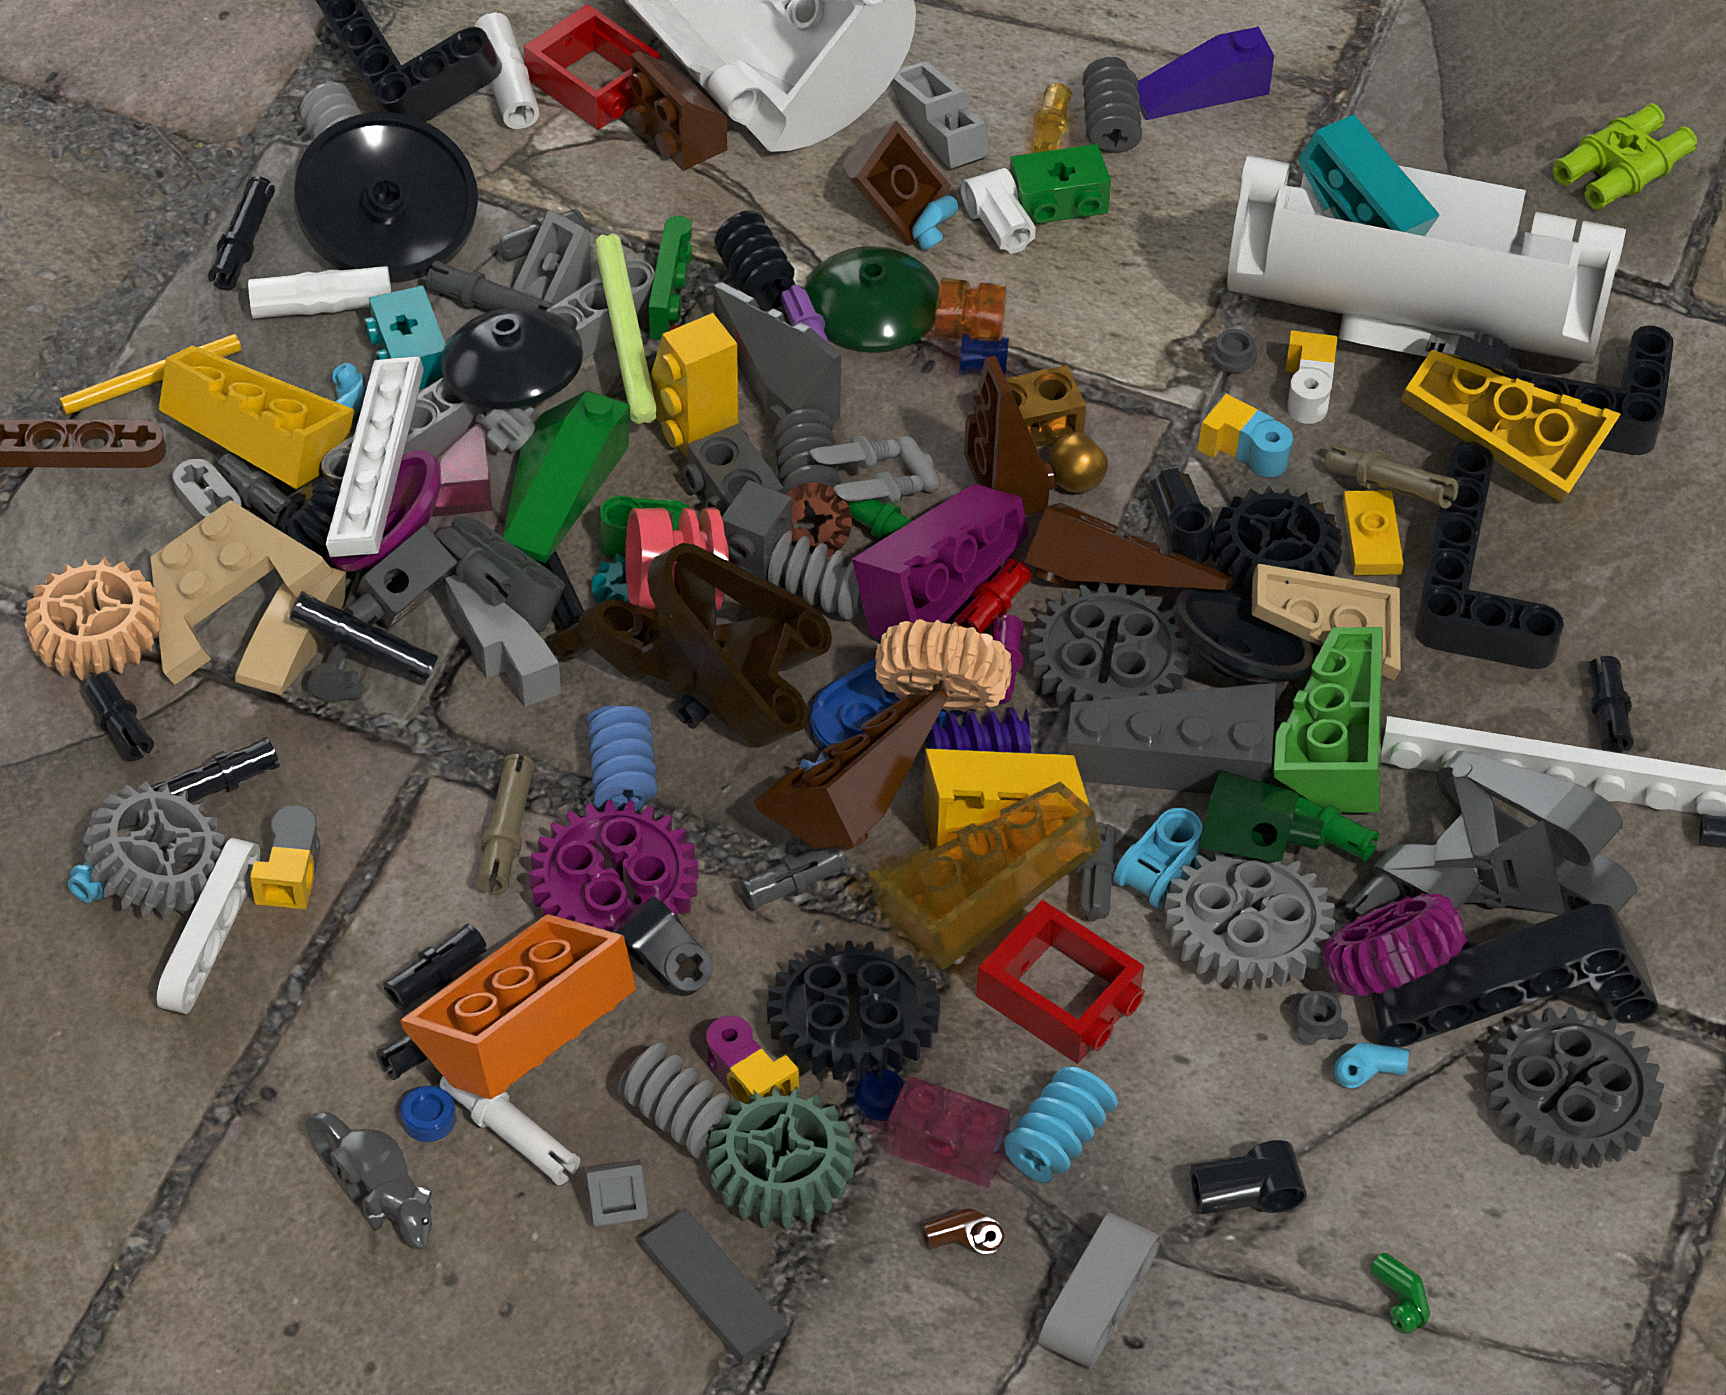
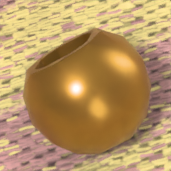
M1080 432L1067 434L1059 439L1051 449L1049 463L1054 473L1055 483L1066 491L1074 493L1089 492L1099 486L1105 478L1108 469V458L1089 436Z

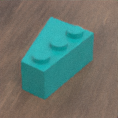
M1354 114L1316 130L1298 158V162L1323 211L1331 209L1335 219L1426 236L1440 216Z

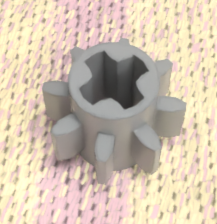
M530 405L511 409L482 407L477 414L476 421L481 424L479 427L483 430L478 434L477 438L493 452L497 449L503 451L505 448L510 452L517 451L529 440L535 430V426L531 423L532 419L529 417L534 409Z

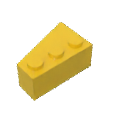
M926 749L923 813L936 859L1083 835L1084 828L1087 826L1089 802L1074 755Z

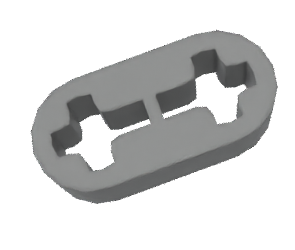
M189 459L183 461L175 468L173 483L176 496L197 523L213 513V505L220 508L231 500L242 507V502L237 492L210 462L203 459ZM196 483H204L205 488L201 490Z

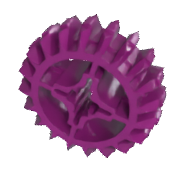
M1421 894L1415 898L1406 897L1402 901L1390 902L1384 907L1373 909L1372 912L1364 916L1356 917L1355 921L1343 925L1340 931L1331 935V939L1322 948L1326 970L1331 981L1335 982L1339 992H1344L1350 996H1367L1372 992L1382 993L1386 989L1399 988L1402 984L1416 981L1417 978L1425 974L1433 973L1435 968L1447 964L1450 958L1458 955L1461 948L1467 942L1462 918L1458 909L1454 908L1450 898L1442 894Z

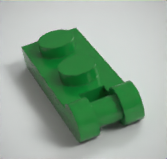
M684 216L670 217L664 224L648 306L650 339L661 340L662 334L670 330L671 322L680 321L682 296L677 294L678 289H686L688 264L693 259L692 244L689 242L692 237V223Z

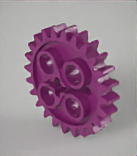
M607 800L605 812L599 813L591 803L586 804V816L580 818L572 811H568V826L565 827L552 822L550 824L551 838L539 837V852L531 854L532 870L529 871L530 889H532L533 904L535 907H541L542 917L550 914L614 933L651 896H655L662 901L679 919V912L690 913L691 897H696L698 893V861L695 860L694 844L686 843V830L684 828L672 830V817L670 815L655 821L653 806L647 807L641 814L635 813L633 801H629L623 811H616L613 801ZM602 904H612L609 906H602Z

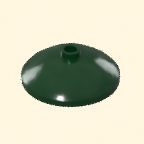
M862 246L836 253L822 261L812 271L804 288L815 312L822 315L825 320L824 332L828 340L835 345L858 352L879 353L894 351L917 342L932 329L941 309L940 287L937 279L928 267L913 256L887 247Z

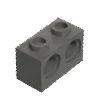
M738 424L687 444L688 465L683 468L686 482L694 493L700 492L706 501V507L717 508L720 511L721 517L748 480L784 494V487Z
M748 480L722 516L724 533L728 544L729 562L768 581V570L772 552L783 534L788 530L792 531V497Z

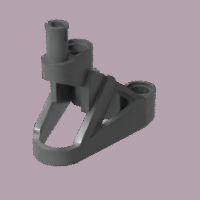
M1463 750L1457 751L1437 772V782L1442 793L1461 815L1437 840V845L1406 844L1391 847L1370 869L1372 880L1342 910L1346 919L1352 923L1356 920V917L1364 916L1372 912L1373 909L1384 907L1394 900L1402 901L1406 897L1415 898L1421 894L1431 895L1435 893L1449 897L1454 908L1457 909L1463 903H1486V906L1498 909L1508 905L1562 915L1587 905L1606 904L1610 905L1618 913L1635 895L1637 886L1631 875L1621 865L1599 853L1623 827V821L1619 812L1609 801L1577 783ZM1492 796L1537 820L1538 823L1530 828L1494 804ZM1507 860L1512 862L1517 882L1515 887L1511 886Z

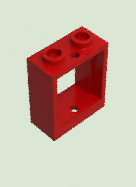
M586 4L524 45V60L530 82L597 130H600L614 119L620 118L627 110L633 107V90L629 81V77L632 75L631 54L640 51L661 60V54L589 4ZM593 50L625 72L598 91L566 70L567 67Z
M1042 899L978 967L976 997L1076 1064H1079L1091 1049L1097 1052L1106 1044L1112 1034L1113 1025L1122 1015L1129 1017L1139 1007L1145 994V990L1142 989L1144 965ZM1051 945L1110 983L1079 1019L1019 981Z

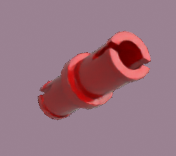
M1008 559L990 582H982L973 594L974 599L961 614L954 618L953 623L956 622L958 626L964 628L974 627L976 632L982 634L995 618H1002L1003 615H1006L1011 609L1012 599L1031 581L1032 576L1028 567L1019 561L1015 568L1010 571L1016 564V559Z

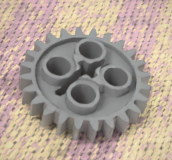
M1214 851L1212 862L1198 855L1195 859L1194 868L1183 865L1181 867L1180 879L1173 878L1171 880L1170 891L1166 896L1164 914H1166L1164 928L1167 931H1172L1171 946H1183L1181 955L1183 961L1199 959L1197 973L1202 974L1213 968L1217 970V983L1223 982L1230 975L1235 977L1237 988L1242 989L1247 979H1254L1258 988L1264 990L1267 978H1273L1279 986L1284 987L1288 973L1302 980L1304 979L1306 966L1313 969L1319 967L1320 957L1323 955L1322 948L1331 939V935L1334 932L1336 920L1332 918L1335 906L1333 903L1326 902L1328 895L1327 887L1315 888L1317 878L1315 873L1299 875L1301 866L1299 861L1293 862L1286 867L1281 862L1233 854L1232 857H1227L1223 852Z

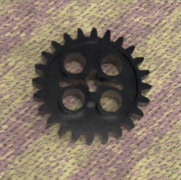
M851 940L846 941L844 951H836L830 943H826L825 955L819 956L808 949L805 951V964L791 959L788 961V973H776V986H771L768 989L767 1024H770L771 1039L779 1040V1052L781 1054L793 1052V1063L796 1066L809 1060L812 1061V1074L814 1075L828 1067L832 1068L833 1080H838L844 1070L852 1071L856 1081H861L863 1070L869 1069L877 1078H883V1066L889 1065L900 1072L903 1070V1056L910 1060L918 1061L920 1059V1047L930 1048L932 1046V1033H938L940 996L936 995L935 980H926L927 968L922 966L912 969L911 955L895 960L894 947L889 946L879 954L874 952V944L871 941L865 945L862 951L855 950ZM853 979L857 983L860 1037L858 1041L850 1038L849 999L847 996V980Z

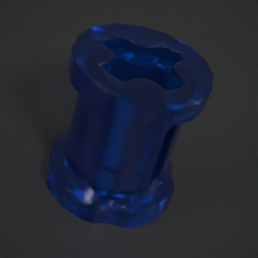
M962 333L959 375H966L968 371L982 372L986 357L996 355L1005 376L1009 337L1002 336L999 341L973 339L969 333Z

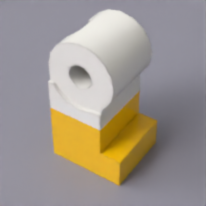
M1291 330L1285 371L1294 372L1295 374L1290 383L1287 410L1290 416L1298 422L1314 424L1326 417L1332 389L1337 336Z

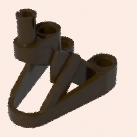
M681 543L656 555L649 565L647 582L650 596L656 606L655 611L617 599L606 600L583 611L578 623L566 629H561L552 636L551 644L557 656L571 649V651L562 655V660L570 661L576 658L577 655L592 649L630 679L639 680L651 675L669 682V687L691 695L732 730L756 747L767 746L805 727L808 717L806 703L802 695L778 675L779 669L790 670L828 652L832 641L831 630L826 619L803 598L695 544ZM674 562H677L676 569L681 594H678L673 583L672 569ZM715 587L759 617L716 625Z

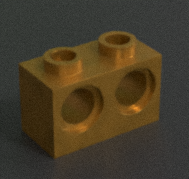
M1068 365L1006 378L1036 447L1054 444L1067 434L1078 432L1084 434L1086 403Z

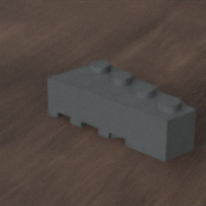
M1276 683L1071 702L1066 755H1074L1081 780L1084 782L1212 794L1219 771L1223 770L1268 784L1272 764Z

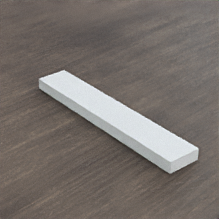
M420 357L375 360L373 363L326 541L330 557L379 553L424 371Z

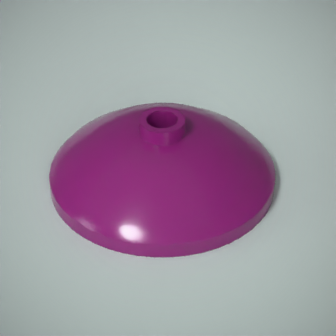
M414 450L403 454L379 553L330 557L328 552L327 556L330 562L342 571H360L371 568L380 563L421 527L427 525L434 512L441 487V466L439 461L426 450Z

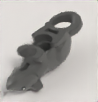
M314 1113L305 1124L311 1144L321 1160L329 1168L331 1174L335 1176L349 1199L355 1202L360 1198H364L362 1200V1209L371 1228L374 1231L382 1228L383 1218L388 1217L398 1224L402 1236L412 1247L416 1249L427 1248L432 1226L430 1213L432 1206L429 1203L432 1193L427 1186L417 1188L408 1176L405 1159L397 1142L386 1133L378 1130L350 1129L332 1113ZM326 1133L334 1140L337 1147L336 1150H331Z

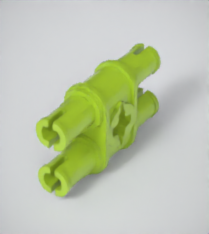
M1648 103L1633 115L1626 118L1615 117L1601 131L1581 138L1573 152L1554 162L1553 165L1555 167L1552 168L1553 176L1559 184L1568 187L1585 174L1590 172L1598 173L1602 177L1586 186L1585 200L1593 209L1602 210L1608 204L1624 195L1635 196L1642 191L1646 184L1654 179L1667 176L1675 162L1696 150L1697 137L1690 128L1681 126L1674 133L1659 141L1649 136L1651 133L1660 130L1664 126L1662 122L1665 121V116L1658 105Z

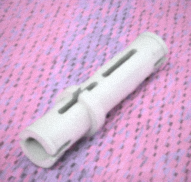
M444 1076L442 1077L439 1084L440 1088L448 1092L471 1112V1118L481 1128L490 1127L548 1175L556 1185H562L569 1180L568 1176L563 1173L564 1168L574 1175L579 1167L580 1157L575 1153H571L511 1104L507 1092L495 1096L493 1099H488L454 1088Z

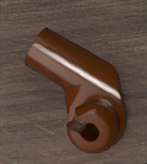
M971 1208L921 1223L922 1236L929 1250L957 1242L976 1252L991 1254L997 1251L1004 1241V1231L1000 1224Z

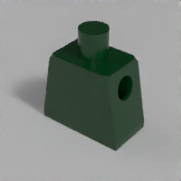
M1220 770L1210 798L1199 847L1267 861L1282 862L1287 843L1317 850L1324 820L1294 813L1299 795L1294 791Z

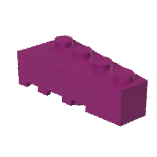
M972 484L852 558L870 635L881 639L882 634L887 632L888 627L899 625L900 622L904 621L915 623L916 620L922 619L926 622H935L938 619L940 622L945 623L974 593L978 586L1029 536L1022 498L978 484Z

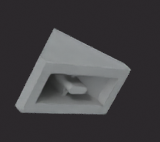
M548 210L513 289L553 304L559 303L574 293L592 276L589 230L553 210Z

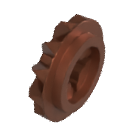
M805 483L785 493L792 497V546H795L802 536H807L810 538L809 553H813L820 543L827 544L826 558L832 556L844 546L851 532L852 515L847 501L841 499L832 487L822 483ZM807 500H809L810 507H813L815 514H824V516L832 514L833 519L826 520V523L819 526L818 543H816L815 536H812L810 529H801V527L794 529L793 524L799 523V520L806 517Z

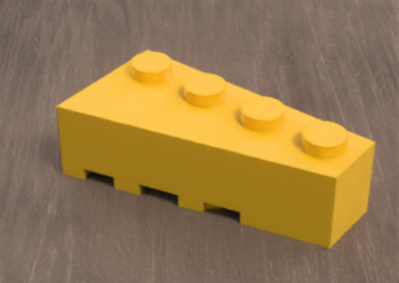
M193 345L166 358L159 410L295 489L322 475L321 462L324 455L350 438L354 409Z

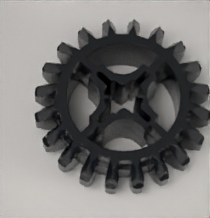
M1268 485L1263 494H1259L1250 488L1247 495H1245V499L1234 496L1229 507H1222L1215 526L1212 528L1210 551L1212 561L1216 562V569L1233 577L1229 589L1243 587L1242 591L1246 597L1252 595V577L1257 564L1334 577L1337 565L1341 561L1342 550L1340 548L1342 536L1341 529L1336 527L1335 515L1325 513L1323 502L1310 504L1307 492L1299 497L1293 496L1289 486L1283 493H1275Z

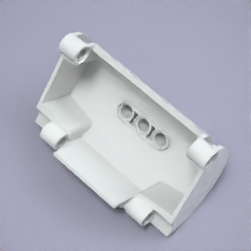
M624 0L730 118L745 125L770 152L791 151L818 143L844 129L869 109L887 89L899 71L910 49L916 18L914 0Z
M1247 156L1239 188V202L1230 250L1227 287L1230 292L1340 313L1343 316L1338 339L1425 357L1430 353L1425 351L1431 333L1457 335L1473 340L1476 331L1501 339L1510 348L1590 364L1593 363L1614 274L1617 272L1626 229L1583 221L1579 240L1574 242L1572 239L1577 219L1536 212L1531 233L1518 231L1526 190L1399 166L1440 216L1426 236L1335 219L1331 209L1323 211L1305 173L1303 174L1300 188L1287 186L1290 163Z

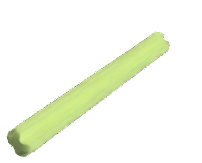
M614 233L608 236L602 234L596 239L597 246L595 249L627 403L630 404V417L635 424L651 423L656 419L655 412L657 408L621 239Z

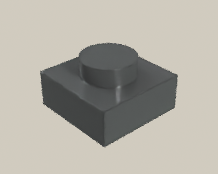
M640 1159L585 1168L593 1226L649 1218Z

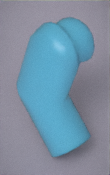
M945 195L926 206L912 228L913 239L919 241L922 249L929 250L943 240V234L936 226L957 213L958 203L956 199L950 195Z
M344 363L336 367L332 373V379L337 384L338 400L335 402L354 409V417L362 409L367 387L362 373H357L356 367L353 364Z
M1359 1042L1336 1061L1334 1076L1342 1086L1347 1088H1356L1364 1084L1378 1072L1405 1076L1408 1066L1409 1049Z

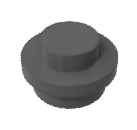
M1228 329L1220 333L1214 340L1210 355L1213 363L1219 368L1229 372H1242L1255 364L1257 347L1253 338L1247 332L1240 329Z

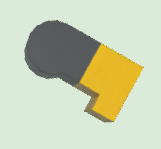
M289 805L276 812L271 820L274 843L269 862L254 861L250 880L255 905L307 909L320 852V839L316 832L317 820L313 811L307 807Z

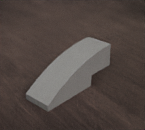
M926 60L899 69L890 86L922 138L950 169L990 156L987 124L967 108L964 90Z
M456 575L446 577L448 609L486 679L505 672L524 707L561 694L559 662L545 641L529 623L504 602L499 605L492 604L469 581L463 582Z

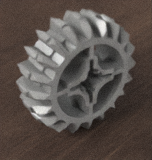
M147 781L139 785L137 791L126 785L119 791L117 796L110 794L105 798L100 808L93 812L88 823L90 826L83 838V846L87 848L84 854V864L94 867L91 872V882H106L104 898L117 894L122 898V910L131 906L132 903L139 905L142 918L149 914L152 908H156L163 919L170 915L174 908L181 914L190 910L193 903H197L225 844V835L215 832L218 826V817L203 816L205 801L192 805L187 801V790L176 796L170 794L168 783L160 786L158 791H154ZM137 824L138 831H131L126 837H118L117 832L119 830ZM181 862H191L192 868L190 870L173 875V867H179Z

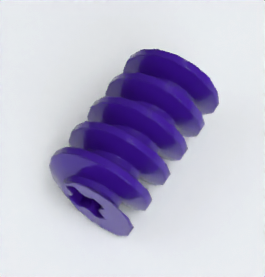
M1007 707L1002 722H999L993 708L986 709L981 724H979L974 711L967 710L961 725L958 724L953 712H946L942 726L939 727L936 721L926 738V749L1031 753L1030 724L1027 708L1025 707L1022 721H1020L1015 709Z

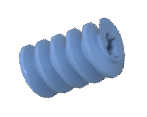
M616 705L600 707L587 716L593 790L595 791L594 805L600 812H605L607 800H612L616 811H623L629 801H633L635 813L643 808L644 803L652 799L658 792L657 781L654 778L656 776V766L653 763L654 748L651 746L653 744V735L650 730L651 716L645 710L638 707Z

